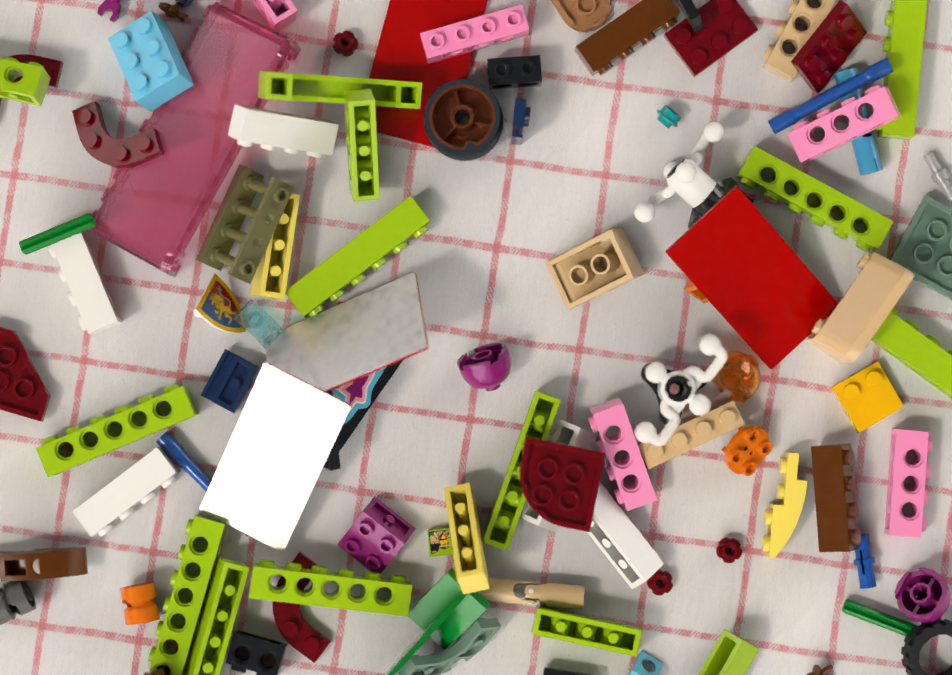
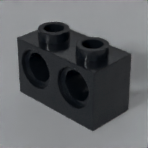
M540 55L487 59L489 90L536 87L542 84Z
M236 630L232 638L226 664H230L232 670L246 673V670L257 672L256 675H279L288 644ZM239 646L247 647L250 651V657L247 659L240 658L237 655V648ZM265 653L272 654L276 660L275 665L266 666L262 661V655Z

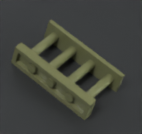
M239 164L196 260L219 271L226 264L231 267L228 272L229 275L251 284L294 187L273 176L269 185L262 182L263 175ZM257 192L264 194L258 209L251 206ZM246 216L253 218L247 233L240 231ZM235 240L242 242L236 257L229 255Z

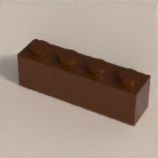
M642 0L578 44L575 52L592 76L596 73H599L601 76L613 68L612 62L618 58L623 61L635 52L633 48L638 44L647 45L656 38L654 33L662 28L667 31L678 23L676 18H678L680 11L672 0Z
M851 443L811 446L819 552H850L857 550L861 543V533L857 529L859 507L857 502H855L854 492L857 489L856 477L853 476L852 465L855 462V455L851 449Z

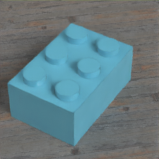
M148 12L108 38L135 101L150 112L194 85L167 23L154 12Z

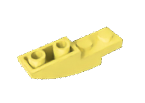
M784 452V457H780L779 473H783L782 484L778 483L777 499H781L780 504L770 503L769 509H765L764 524L768 525L767 535H763L762 551H766L765 556L769 558H775L783 549L797 525L803 508L807 481L797 479L799 453Z

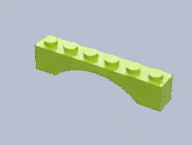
M259 71L258 98L345 104L344 91L371 89L375 98V106L409 109L421 108L422 82Z

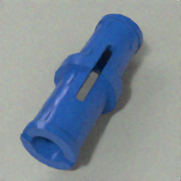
M861 534V543L859 544V549L855 550L856 559H854V565H857L859 588L877 587L873 569L875 557L871 555L869 534Z

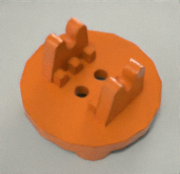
M757 425L740 426L738 428L739 431L731 438L727 447L724 446L721 449L725 453V463L732 472L751 476L756 471L757 466L762 463L765 456L772 451L773 444L769 441L766 430Z

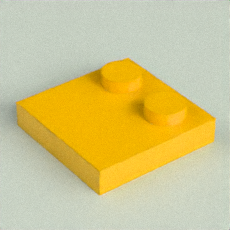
M878 361L831 387L857 433L862 432L904 407Z

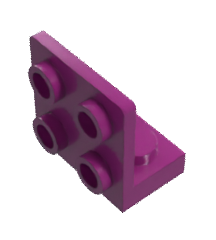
M374 496L339 541L338 546L371 572L381 574L416 528Z

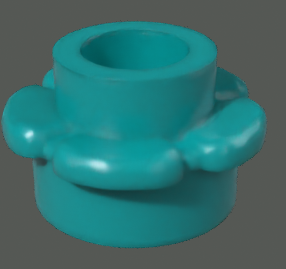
M664 105L661 110H657V113L660 115L657 119L667 128H670L672 125L674 127L678 126L677 123L681 117L667 105Z

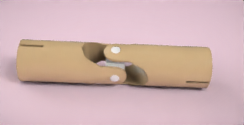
M488 577L490 589L478 591L488 601L517 604H535L539 602L551 607L583 609L585 587L559 583L538 585V583L533 581ZM526 585L524 591L525 600L519 599L514 595L513 589L516 586Z

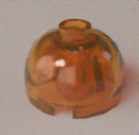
M736 350L727 352L726 363L712 381L721 393L725 389L731 395L728 398L729 400H734L738 404H744L755 394L760 386L761 374L758 367L759 364L751 355Z

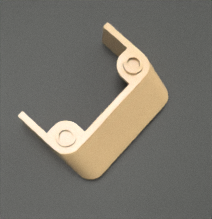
M876 252L863 255L857 264L860 268L858 271L859 275L831 315L825 320L820 318L811 330L814 335H809L806 339L840 364L853 363L860 356L915 276L906 268Z

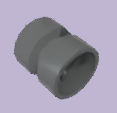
M25 580L14 581L8 584L6 590L0 588V625L15 619L17 613L22 616L36 609L34 596Z

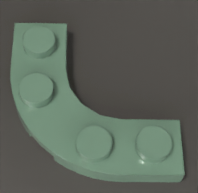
M479 618L456 644L442 652H435L424 656L413 655L404 664L398 675H441L452 670L450 666L460 659L468 661L480 652L500 629L501 624L497 618Z

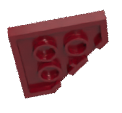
M0 327V410L43 422L51 396L16 331Z

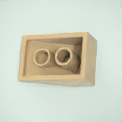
M623 227L610 229L546 262L567 310L645 275Z

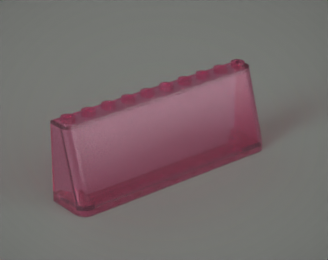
M215 2L213 6L209 4L206 7L202 16L204 21L201 27L194 29L190 37L192 42L187 51L183 50L181 53L194 85L155 109L150 119H145L139 129V133L151 128L158 130L164 155L135 167L117 168L113 177L116 179L111 189L108 187L101 197L103 204L99 211L95 210L92 213L96 226L91 228L90 232L173 277L177 275L181 267L178 265L180 262L178 256L184 258V251L242 148V145L237 144V139L228 136L234 104L263 109L268 99L258 98L259 71L284 72L290 66L287 60L291 61L292 59L295 61L301 50L296 41L218 2Z

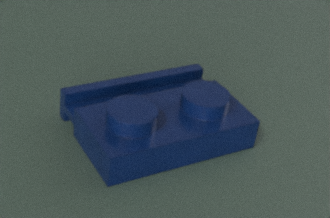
M515 99L512 132L516 133H512L511 144L521 145L523 134L519 133H523L524 126H529L531 107H526V99Z
M225 349L200 396L232 413H236L260 367Z

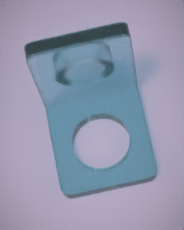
M250 300L234 317L265 349L283 332L282 327L254 300ZM272 330H274V332L272 333V335H271L269 338L266 339V336H267Z

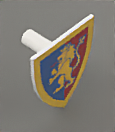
M214 273L193 310L195 317H202L211 326L223 332L233 334L245 333L244 317L238 301L228 286Z

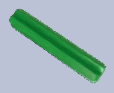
M87 213L19 242V246L23 254L28 255L96 226L93 215Z
M849 599L845 600L842 607V612L904 636H909L912 632L911 629L915 626V624Z

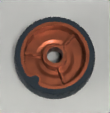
M460 79L447 82L434 91L426 104L424 127L430 142L441 154L454 160L470 161L486 155L497 144L503 130V112L498 99L486 86L476 81ZM461 113L470 115L469 122L464 125L456 122L458 115Z

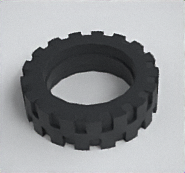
M939 618L933 622L921 623L918 627L915 625L911 629V634L909 636L906 635L904 639L905 646L901 648V654L903 655L901 660L908 675H929L921 669L919 663L921 649L930 638L937 635L952 637V622L950 620H941ZM952 665L945 672L937 675H952Z

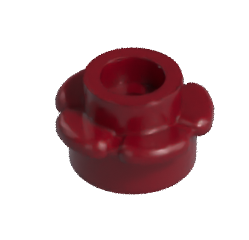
M351 31L339 32L333 38V49L337 54H342L345 57L351 56L358 48V39L354 37V33ZM347 41L348 45L344 46L343 42Z
M725 537L719 541L716 554L719 558L723 559V562L733 563L735 559L738 560L742 555L741 544L735 538L729 539ZM727 548H731L732 551L728 553Z
M658 569L647 580V586L649 589H652L655 595L661 596L665 592L669 593L673 587L671 582L672 576L668 571L663 572ZM659 580L663 581L662 585L658 584Z

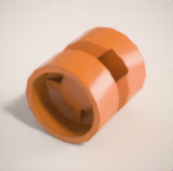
M154 582L120 588L122 603L127 604V608L124 610L126 625L142 624L160 619L158 604L153 602L157 597Z

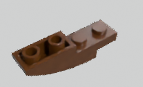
M86 547L0 551L1 581L38 580L88 574Z

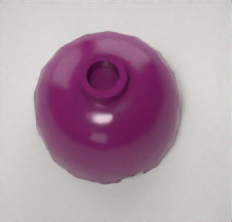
M501 343L477 347L474 349L476 354L468 357L467 353H465L458 359L457 365L463 379L471 387L477 389H485L486 391L496 390L501 386L500 383L504 382L510 374V353L506 345L502 348Z
M924 567L918 568L919 570L912 573L909 571L898 581L895 589V598L897 599L900 611L911 620L921 623L933 622L942 617L948 610L951 601L950 589L944 578L936 571Z

